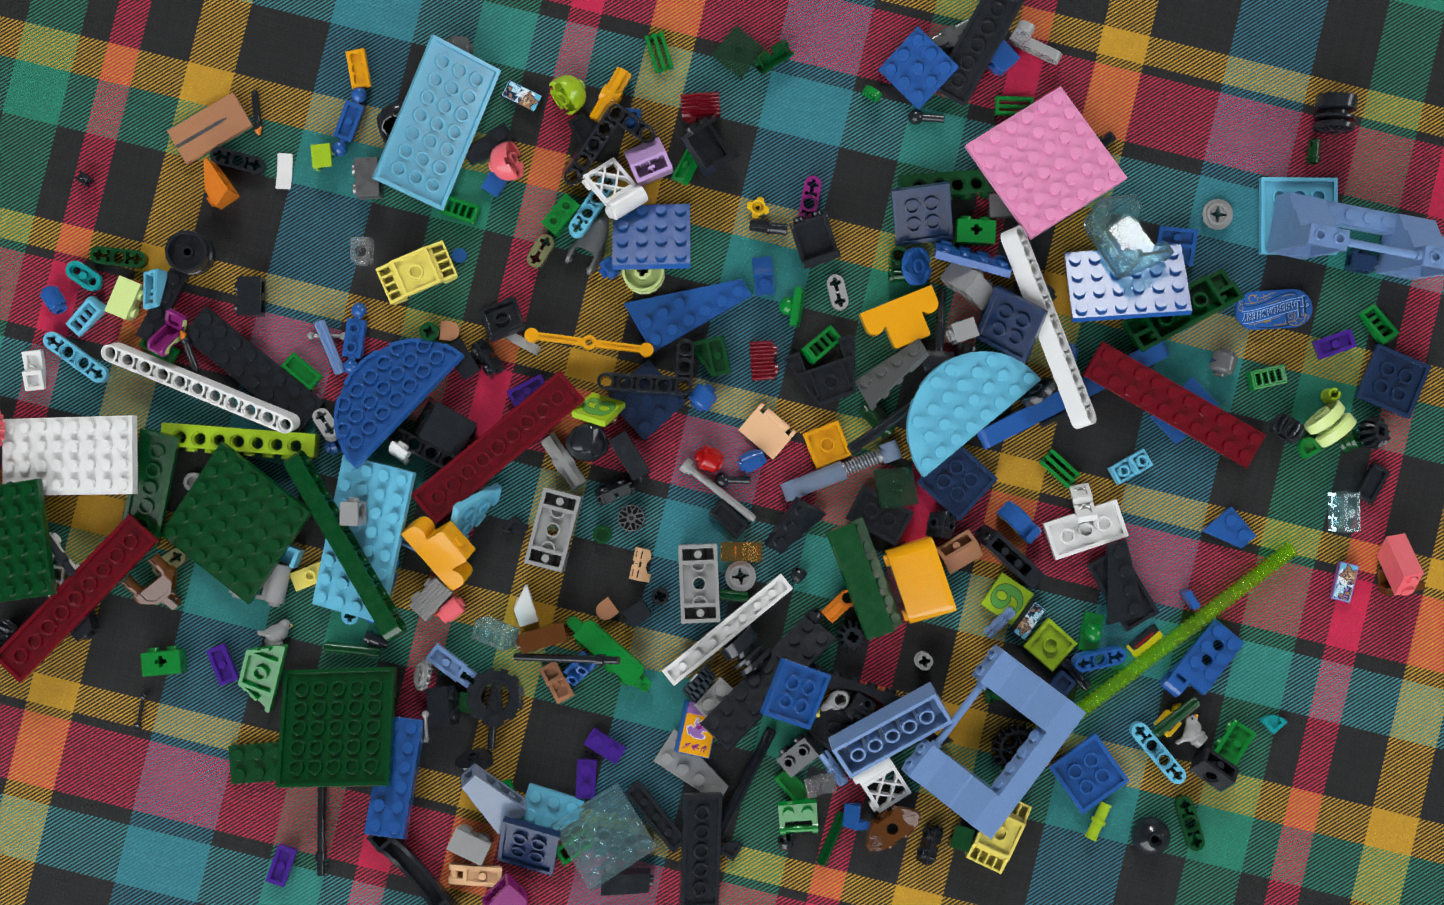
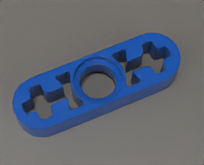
M1112 645L1076 653L1071 659V664L1078 671L1086 672L1122 664L1126 660L1127 654L1118 645ZM1102 654V661L1095 663L1096 656Z

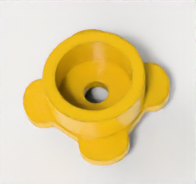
M757 197L753 202L747 203V209L751 211L753 219H758L759 216L769 212V208L766 207L762 197Z

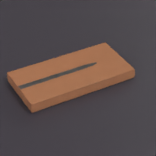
M232 92L167 130L185 163L189 165L211 152L212 149L220 147L254 126L238 98Z

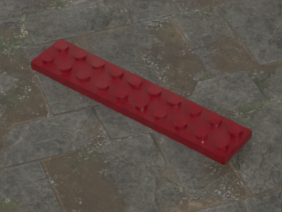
M1105 342L1099 344L1082 374L1085 378L1244 468H1248L1266 436L1261 431Z
M561 371L557 372L412 493V497L430 519L437 524L453 511V506L457 502L469 498L576 407L582 404L585 399Z
M129 514L75 570L77 573L68 577L57 588V594L51 595L0 648V665L19 683H24L160 540L135 516Z

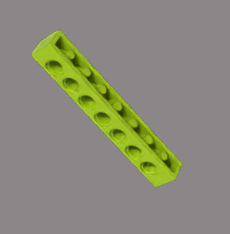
M162 423L161 432L179 437L182 433H185L186 440L183 443L180 440L179 447H186L188 452H198L199 448L205 449V453H214L219 446L218 438L222 435L225 443L235 451L243 452V456H255V453H262V457L274 458V454H279L281 459H287L297 452L294 449V444L299 441L301 443L300 450H303L311 461L312 457H319V434L295 432L285 434L269 430ZM202 434L205 436L203 444L199 442V437ZM239 437H242L244 440V444L241 447L237 445ZM259 438L263 441L261 448L256 446V441ZM277 440L282 442L280 450H277L275 447Z

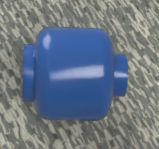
M708 383L705 386L697 384L689 395V404L700 412L703 410L708 411L717 400V396L714 393L716 389Z

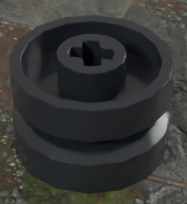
M190 230L178 231L166 243L165 258L169 265L177 271L192 276L202 275L209 271L214 264L216 257L214 246L206 237Z

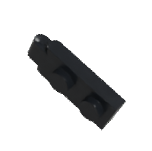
M503 122L470 146V152L466 154V159L472 166L478 162L483 164L490 158L492 150L497 145L513 141L515 137Z

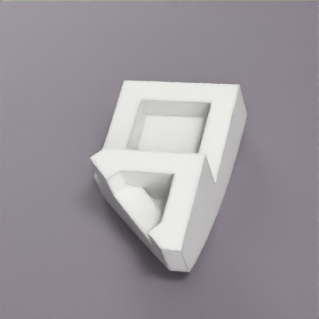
M528 584L523 587V591L519 598H517L514 606L520 627L538 622V616L532 602L533 598Z

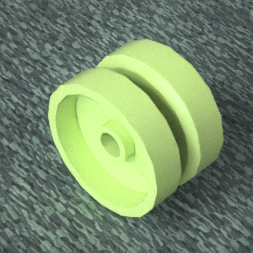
M665 269L622 270V276L631 291L640 295H649L656 292L662 286L665 278ZM642 270L647 271V273H644V276L640 274Z
M1334 400L1313 414L1306 421L1304 427L1311 435L1317 434L1315 440L1324 448L1345 436L1356 425L1357 420L1351 413H1344L1345 406L1339 400Z

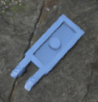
M439 643L434 646L425 658L455 682L458 681L466 688L471 683L461 677L463 672H466L473 679L478 674Z

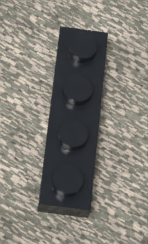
M170 267L160 306L148 310L136 336L148 341L166 323V310L174 309L190 278L189 275Z
M639 779L624 793L673 853L681 847L682 831Z

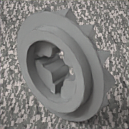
M1221 199L1209 201L1201 213L1203 222L1206 223L1208 228L1215 230L1224 229L1231 223L1233 218L1231 206ZM1216 209L1218 210L1219 214L1224 215L1219 217L1217 221L1215 216L1210 215L1211 213L1216 212Z
M737 561L727 568L725 579L731 589L747 591L754 585L756 573L749 563ZM739 568H741L743 574H749V576L743 578L742 585L738 578H732V576L738 574Z
M421 660L414 672V684L416 689L420 691L427 689L432 677V664L428 660Z

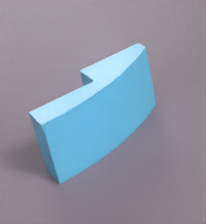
M1141 449L1107 469L1116 485H1119L1153 466V463L1145 449Z

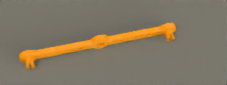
M534 328L527 329L524 334L526 341L529 343L539 340L583 346L586 350L601 348L640 353L645 358L650 357L654 352V348L650 343L635 345L596 340L592 335H587L584 338L541 333ZM588 340H591L592 345L589 346L586 344V342Z

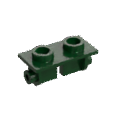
M780 40L770 47L772 54L765 50L755 56L756 59L753 60L754 67L763 75L780 63L787 61L789 57L794 55V52L788 48L789 44L786 40Z
M866 403L858 411L872 428L888 417L878 405L872 411ZM895 424L880 436L885 439L898 426Z

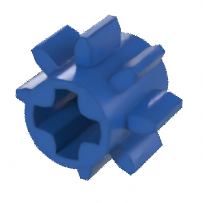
M611 256L599 263L601 269L598 271L604 279L608 277L612 280L622 273L621 270H613Z

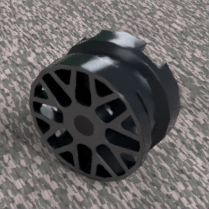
M627 505L620 510L618 522L624 530L636 531L644 525L645 513L637 505Z

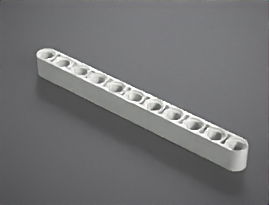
M1018 225L1002 232L1001 242L1023 298L1048 310L1038 338L1069 419L1075 429L1095 424V411L1027 234L1023 227Z
M123 343L108 344L101 349L103 359L278 432L286 434L300 426V418L292 412ZM164 370L167 371L168 377L165 375ZM199 384L202 385L203 391L199 389ZM216 391L220 393V398L217 397ZM234 398L238 401V406L235 405ZM251 405L255 407V413L252 411ZM269 412L273 415V420L269 418ZM286 419L290 421L291 427L287 426Z

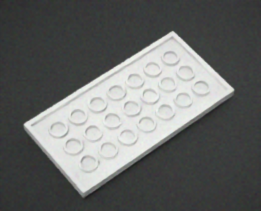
M137 416L3 419L6 432L4 435L5 440H2V484L10 481L19 482L42 478L44 495L138 494Z

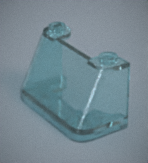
M1135 194L1100 198L1084 221V228L1114 275L1118 278L1129 277L1164 262L1174 253L1171 246L1165 241L1154 245L1138 222L1137 218L1141 213L1142 206Z

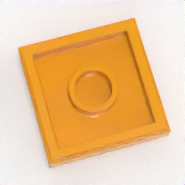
M838 420L802 434L816 470L852 456L847 448L848 444Z

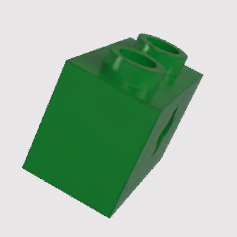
M565 193L541 221V224L558 238L569 226L581 206Z
M961 216L960 219L955 221L954 245L993 246L995 244L996 221L991 220L990 217H980L979 220H975L971 216ZM973 227H976V230L979 231L976 235L974 231H971Z
M179 645L167 646V650H160L159 647L147 648V652L141 653L142 677L186 672V648L179 649Z

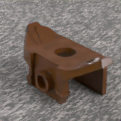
M892 805L890 810L887 811L885 809L879 813L877 819H871L865 846L869 851L875 852L892 848L897 844L898 840L906 838L913 833V830L916 829L915 827L920 821L921 814L917 809ZM891 823L898 826V831L894 834L887 832V826Z

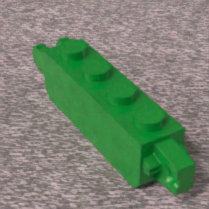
M576 615L568 618L566 623L575 632L573 635L576 638L574 642L581 648L585 646L590 651L589 655L606 654L607 656L620 657V664H606L603 667L611 674L613 672L619 676L618 680L623 685H629L630 687L633 685L644 693L651 687L653 683L644 674V664L593 619L586 620L584 623Z

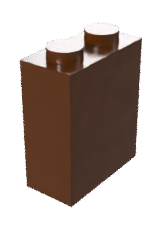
M564 619L521 632L517 635L518 639H516L518 650H522V654L568 641L571 638V634L566 623L567 620Z

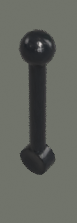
M146 692L140 694L141 702L137 722L133 726V730L136 732L142 729L140 723L144 702L148 697Z

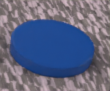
M457 248L452 252V259L457 263H462L467 258V253L462 248Z

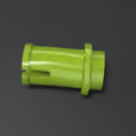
M1338 388L1324 389L1320 394V398L1324 403L1328 404L1339 399L1341 392H1336Z

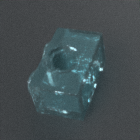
M1346 491L1328 492L1329 531L1343 533L1361 531L1360 493Z

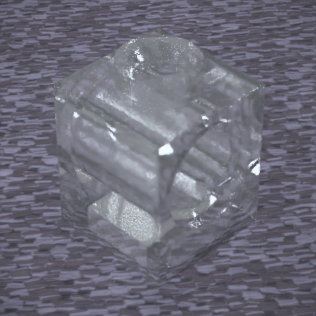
M350 237L351 261L356 263L357 266H368V263H374V240L370 237ZM365 247L366 254L360 257L358 252L361 248Z

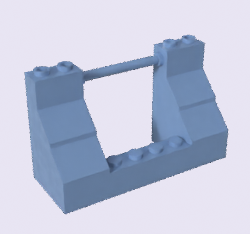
M1290 192L1276 197L1267 253L1308 259L1347 251L1348 246L1379 252L1378 265L1375 272L1377 274L1408 280L1444 275V237H1442L1435 220L1368 209ZM1350 230L1382 235L1381 244L1350 239Z
M996 644L987 652L986 657L975 668L972 676L977 679V685L951 718L953 723L944 727L935 740L930 742L924 738L916 746L912 755L906 759L901 768L910 778L926 788L970 825L990 839L993 838L1086 714L1080 707ZM987 687L1037 725L1023 745L1019 747L1011 761L1006 764L999 777L994 780L992 786L941 750V744L982 692V689L985 690Z

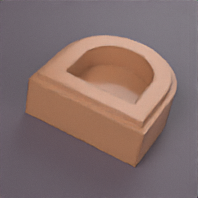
M441 321L439 340L455 341L460 336V327L454 322Z
M609 597L601 601L596 607V614L602 620H609L619 613Z

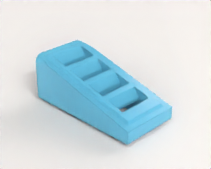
M156 268L143 273V309L148 310L160 306L167 280V271Z
M97 296L88 297L66 322V325L78 337H82L106 313L104 311L106 305ZM76 320L83 326L82 328L75 323Z

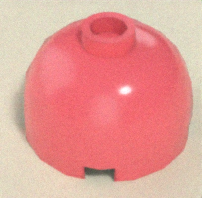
M512 141L497 145L492 150L488 163L491 172H494L500 179L507 181L521 178L524 174L523 161L520 164L518 161V156L521 154Z

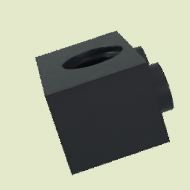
M1207 746L1193 756L1189 770L1222 792L1235 783L1239 768Z

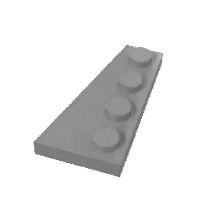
M674 728L655 757L654 762L700 792H721L723 796L728 788L727 783L702 757L674 752L675 740L678 731Z

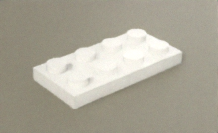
M1117 499L1095 506L1098 520L1078 523L1076 514L1072 513L1042 523L1054 560L1129 536Z

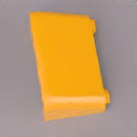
M926 536L884 551V563L886 567L890 566L893 571L904 604V610L901 611L904 621L912 624L957 611L932 537Z

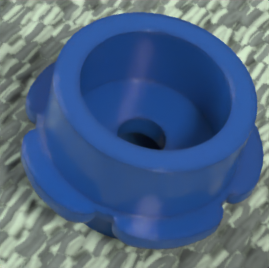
M338 439L333 442H325L324 445L327 453H331L334 456L336 453L341 452Z

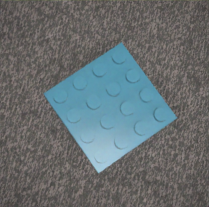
M1259 178V255H1277L1267 253L1276 197L1278 195L1290 192L1338 203V178ZM1337 252V253H1332V254H1327V255H1337L1338 252Z

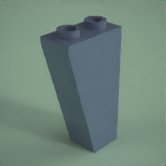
M474 763L461 775L462 789L498 834H501L502 822L505 816L519 819L526 813V798Z

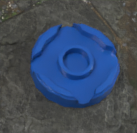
M910 248L903 255L902 273L910 285H923L930 278L932 267L929 268V263L931 259L923 248Z

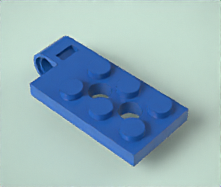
M1212 618L1181 660L1171 667L1162 677L1159 684L1174 697H1178L1189 684L1201 695H1205L1243 646L1244 642L1216 618ZM1215 640L1221 643V648L1218 651L1213 647ZM1204 655H1207L1210 659L1207 666L1202 663Z

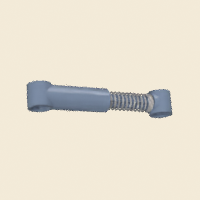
M896 439L879 445L878 449L873 452H867V455L864 453V456L855 457L854 460L851 459V461L848 460L845 463L838 461L822 469L782 483L780 487L786 502L794 500L796 496L800 498L808 493L847 479V474L850 475L851 473L853 475V472L856 473L860 469L861 471L863 468L866 469L865 467L875 466V463L884 462L886 464L902 458V454Z

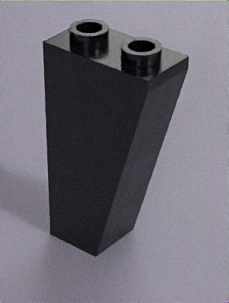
M983 524V526H980L975 531L974 537L978 544L1029 588L1034 589L1045 577V574L995 529Z

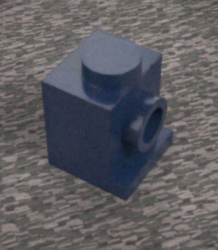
M1358 249L1347 251L1344 270L1369 274L1377 268L1378 259L1375 256H1370L1369 252H1358Z

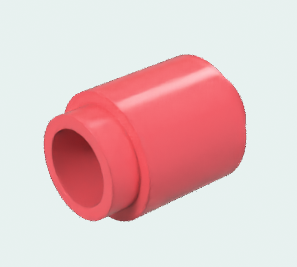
M453 596L439 607L437 614L444 623L452 622L466 611V603L460 596L458 598Z

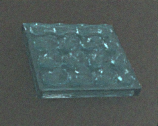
M618 783L551 824L554 830L561 832L560 841L590 891H593L658 848Z

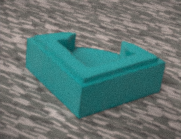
M1265 715L1259 719L1273 735L1287 723L1284 718L1277 715Z

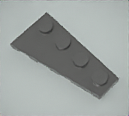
M917 339L855 380L872 411L877 407L876 404L882 398L885 399L890 394L889 391L896 384L899 385L904 381L903 378L908 372L912 373L929 356L920 339Z

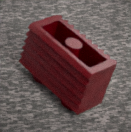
M719 92L680 94L682 121L696 123L705 117L708 119L714 116L716 119L720 118Z
M773 340L750 342L752 381L775 380V375H778V364H774V356H777V345H773Z

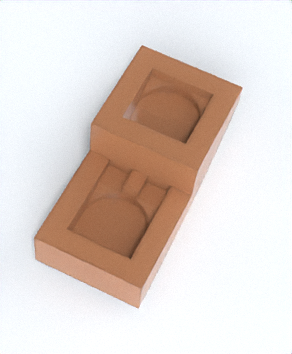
M551 662L539 669L557 704L575 696L558 662Z

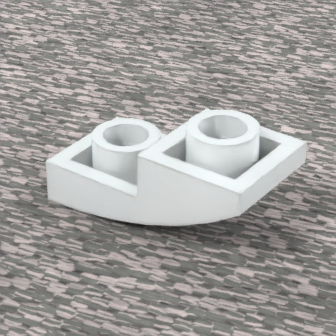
M392 441L390 443L389 453L404 465H407L411 460L408 458L411 455V452L408 451L409 446L402 441Z

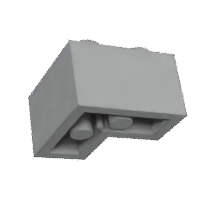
M952 262L940 277L949 289L961 294L969 304L982 311L988 305L994 290L992 288L993 284L983 277L984 273L978 269L973 270L970 267Z

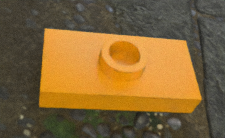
M361 48L345 51L352 89L372 87L366 50Z

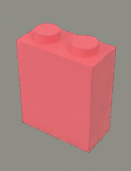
M1405 533L1387 536L1377 554L1380 565L1394 595L1402 594L1405 596L1412 594L1424 572Z

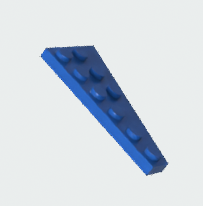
M739 279L624 303L646 343H650L654 348V352L748 299L751 297V294L743 280Z

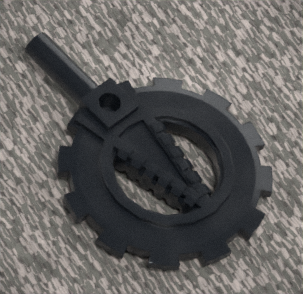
M494 668L486 669L487 672L482 675L478 673L474 677V683L472 685L469 684L467 692L470 693L466 703L467 707L471 706L473 710L471 712L472 716L475 719L479 717L482 719L481 723L489 726L487 749H495L496 727L503 725L507 719H510V721L517 716L515 712L518 708L521 709L523 705L521 695H524V690L517 683L520 680L515 675H509V671L502 668L500 671H494ZM492 683L487 704L484 707L481 701L482 691L487 685ZM500 684H503L509 692V700L504 708Z

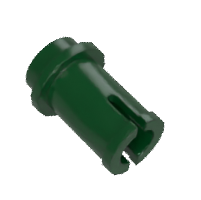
M1311 139L1308 140V151L1305 157L1307 164H1319L1321 160L1319 156L1321 140L1313 139V142Z

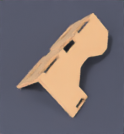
M635 547L634 565L632 564L629 579L649 583L651 574H647L646 566L651 559L650 550Z

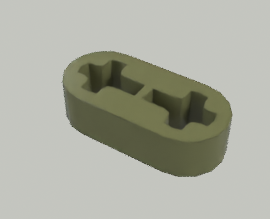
M540 235L528 253L527 262L531 267H542L552 252L555 241L550 235ZM548 238L550 246H545L542 251L543 244L541 241ZM541 252L539 256V259L541 261L539 263L536 262L535 264H532L533 260L531 259V257H536L538 253Z
M174 548L162 556L169 565H174L177 569L188 560V556L178 548ZM176 553L182 554L181 560L172 561L177 556ZM153 566L154 574L160 576V572Z

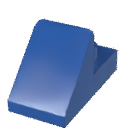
M771 256L752 258L755 295H775Z

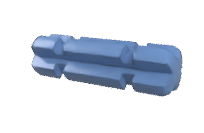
M1007 607L1004 613H1001L991 622V625L984 629V633L989 638H992L996 631L998 632L1009 622L1008 620L1015 616L1016 612L1014 609Z

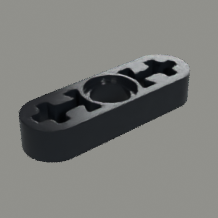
M216 147L210 153L212 162L226 168L258 176L264 174L267 169L265 161L253 155L222 147ZM223 154L224 156L229 157V159L226 160L220 158L219 160L218 158H216V155ZM237 156L243 158L241 166L234 165V159ZM248 162L252 164H257L258 162V164L261 165V168H257L255 171V168L249 166Z

